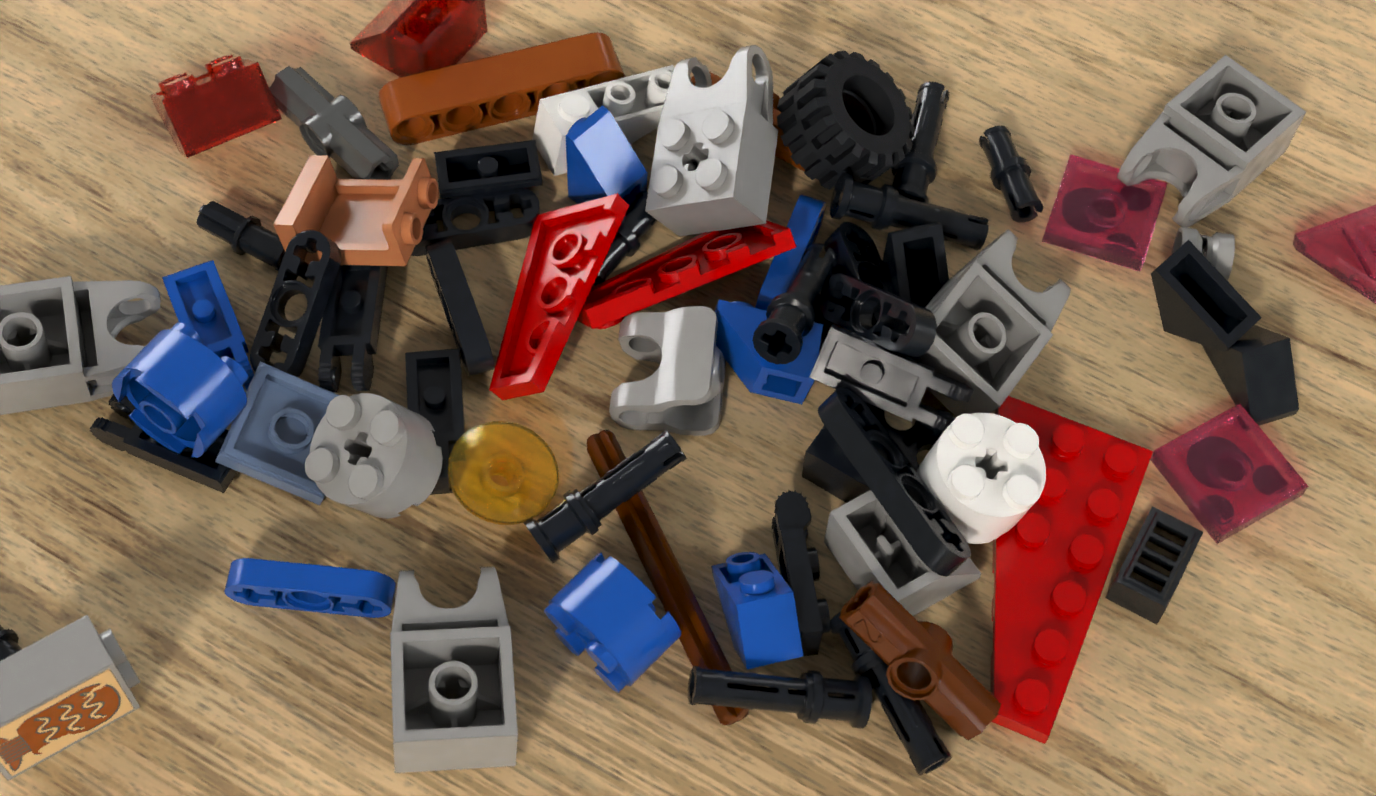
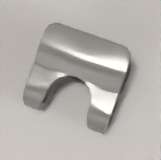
M689 306L667 312L631 313L624 317L620 324L618 337L623 351L636 360L656 362L660 366L646 379L622 383L612 391L609 413L614 422L630 430H667L676 434L692 436L710 435L719 429L726 360L721 350L716 346L718 319L712 308Z

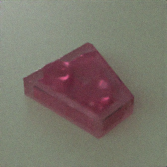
M1376 205L1295 234L1293 246L1298 252L1376 304Z

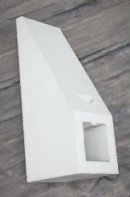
M671 65L540 99L532 140H536L537 149L553 176L567 173L566 135L572 125L581 118H588L602 105L611 112L630 144L658 128L671 77L675 69L674 66Z

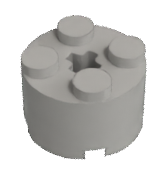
M377 394L340 395L330 401L326 414L314 432L310 453L305 461V472L308 478L315 481L321 492L331 500L378 518L392 519L401 516L398 513L409 508L411 505L418 507L429 497L439 479L443 458L441 447L436 445L432 430H435L431 423L423 416Z

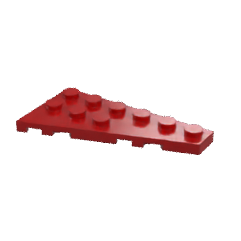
M1008 396L1002 405L995 410V414L1006 417L1015 423H1024L1035 430L1039 438L1038 447L1043 455L1046 466V481L1042 494L1035 504L1013 528L993 540L992 573H994V597L992 599L991 620H993V652L991 654L990 693L1001 703L997 717L991 722L1045 744L1050 736L1153 451Z

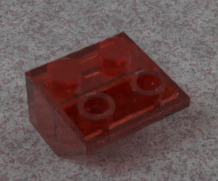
M392 0L350 42L351 50L400 78L456 65L487 32L485 0Z
M229 54L206 63L207 73L194 78L193 74L187 75L184 72L158 83L161 91L150 95L181 155L189 158L282 119L258 62L242 59L241 55L234 57L233 54Z

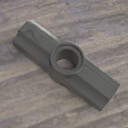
M288 66L275 75L274 82L268 88L270 101L299 127L305 142L316 155H328L329 158L331 157L354 179H391L392 174L399 166L398 156L367 128L360 111L347 97L339 95L334 98L302 67L291 68Z

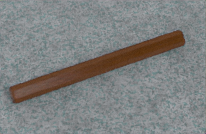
M603 430L598 434L591 435L587 439V452L600 478L626 459L614 433L610 430ZM641 490L615 509L666 613L669 612L681 630L679 640L692 666H698L703 669L732 671ZM712 705L719 722L725 726L741 721L749 713V709Z

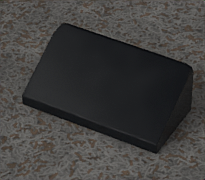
M536 140L434 152L440 198L543 185Z

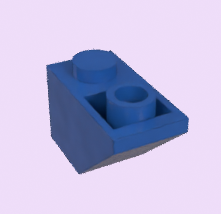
M602 105L588 118H581L572 125L566 135L568 197L572 201L579 204L618 193L630 205L639 192H647V171L607 108Z
M719 299L714 310L718 319L716 346L721 350L724 359L751 393L802 405L815 381L809 376L819 356L823 324L814 322L811 331L802 337V349L794 361L788 364H775L762 358L755 350L753 344L754 331L762 321L767 320V311L757 309L746 302H728Z
M741 552L729 556L726 559V563L712 565L714 582L733 647L746 669L803 657L794 593L767 555H759L756 552Z

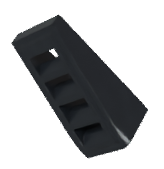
M1152 506L1105 598L1157 625L1185 572L1203 531ZM1156 526L1184 540L1185 543L1181 546L1153 532V529ZM1147 541L1178 556L1176 561L1145 546ZM1139 557L1170 571L1169 575L1167 576L1139 562ZM1132 571L1162 586L1161 591L1131 577Z

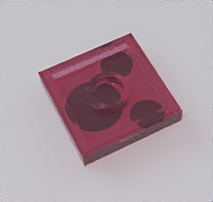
M1070 154L1042 242L1140 272L1145 262L1168 183L1147 179L1139 184L1126 186L1117 179L1120 171L1119 168Z
M1240 403L1157 448L1150 459L1216 544L1301 497L1309 487Z

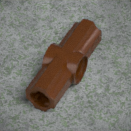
M873 580L861 587L844 605L839 618L888 665L886 673L888 683L898 694L911 700H924L960 737L963 736L967 741L981 734L986 726L997 717L1001 703L951 655L953 651L952 638L939 625L927 621H917L880 583H875Z

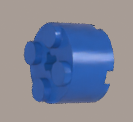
M176 322L171 329L159 331L114 378L112 390L118 402L125 396L128 397L135 407L129 417L151 438L178 454L186 447L192 448V457L198 458L205 453L246 407L247 396L242 385L248 380V375L238 362L227 356L219 358L213 351L203 345L201 337L190 326L182 322Z
M598 553L548 602L549 605L544 609L547 617L557 627L554 633L559 640L576 656H579L586 650L589 656L598 664L594 668L595 672L616 693H619L626 685L632 686L681 636V630L669 612L661 619L655 614L656 608L652 602L657 597L623 564L611 556L605 560L602 553Z

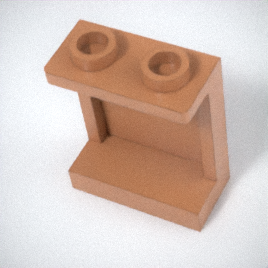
M309 155L273 225L285 252L291 239L298 233L306 230H315L328 237L339 247L341 252L340 265L407 266L415 245H418L422 240L423 228L431 210L438 204L439 187L436 179L431 177L424 158L412 159L403 180L338 179L328 155ZM319 250L316 253L308 252L305 262L309 264L311 261L319 262L322 252Z

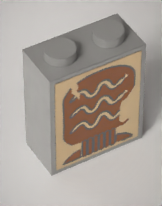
M86 615L0 661V772L8 781L140 708L130 688L141 682L111 629L99 634L89 616Z

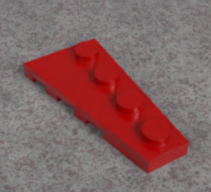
M618 193L542 213L534 221L489 388L501 400L545 391L629 208V204Z
M766 220V224L701 233L592 287L577 321L591 329L610 328L620 323L625 316L658 304L796 248L792 232L788 227Z

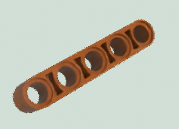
M596 32L401 77L388 82L382 87L379 92V101L392 140L401 145H413L537 115L540 99L624 78L625 74L610 37L604 33Z

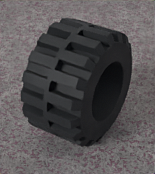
M837 51L833 55L829 54L789 85L783 92L784 96L779 99L777 108L781 114L777 116V124L784 133L780 136L784 146L789 147L792 153L790 157L795 164H800L805 169L804 174L811 180L818 179L820 185L830 190L835 187L842 173L851 174L853 181L869 184L901 162L913 146L910 139L915 136V127L910 122L913 115L911 108L904 101L906 97L903 91L894 84L892 76L888 72L884 73L880 69V65L872 59L866 61L862 54L856 52L850 55L846 51Z

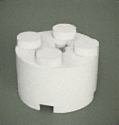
M972 413L957 416L944 430L919 465L917 474L963 535L966 542L983 544L989 543L1008 532L1035 504L1045 486L1046 466L1043 455L1038 447V435L1029 425L1015 423L1006 417L992 413Z

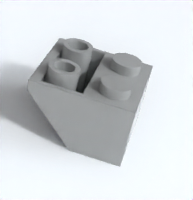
M871 490L834 509L829 514L824 543L856 589L859 590L872 580L875 583H880L912 616L978 580L981 576V572L970 558L950 576H940L933 572L918 557Z

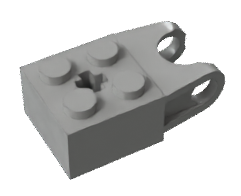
M757 45L741 47L732 58L730 67L724 77L714 85H712L707 66L697 60V57L683 59L675 66L659 119L645 211L679 237L766 224L778 130L773 126L772 70L766 54ZM752 62L756 72L755 81L752 77ZM691 72L693 73L695 78V86L691 81Z
M1225 55L1166 104L1161 115L1144 133L1126 157L1117 179L1126 186L1136 185L1149 179L1163 180L1175 186L1180 191L1183 200L1178 205V211L1172 219L1181 227L1188 228L1229 203L1284 154L1306 111Z
M1009 229L992 241L951 277L925 308L934 314L937 323L934 342L922 356H908L933 367L935 373L953 378L974 390L969 402L953 400L929 387L926 388L956 417L962 414L990 413L1002 405L1053 336L1051 330L1071 292V288L1062 279H1059L1054 285L1047 287L1043 292L1031 291L1018 281L1012 268V256L1016 250L1018 238Z
M71 276L0 286V415L90 402L112 396L114 394L112 390L114 378L145 347L121 343L116 340V337L126 326L140 322L160 309L161 297L159 290L155 286L142 281L73 282ZM136 298L143 299L139 301H128Z
M480 567V577L474 596L464 605L450 609L436 607L425 600L414 576V570L400 571L392 630L390 632L395 773L516 766L518 729L511 626L508 624L495 567Z

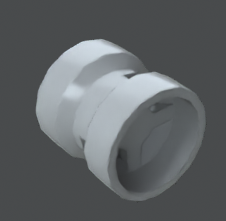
M1180 227L1174 240L1172 254L1186 241L1190 240L1228 281L1235 253L1234 235L1216 232L1212 236L1201 235L1197 229Z

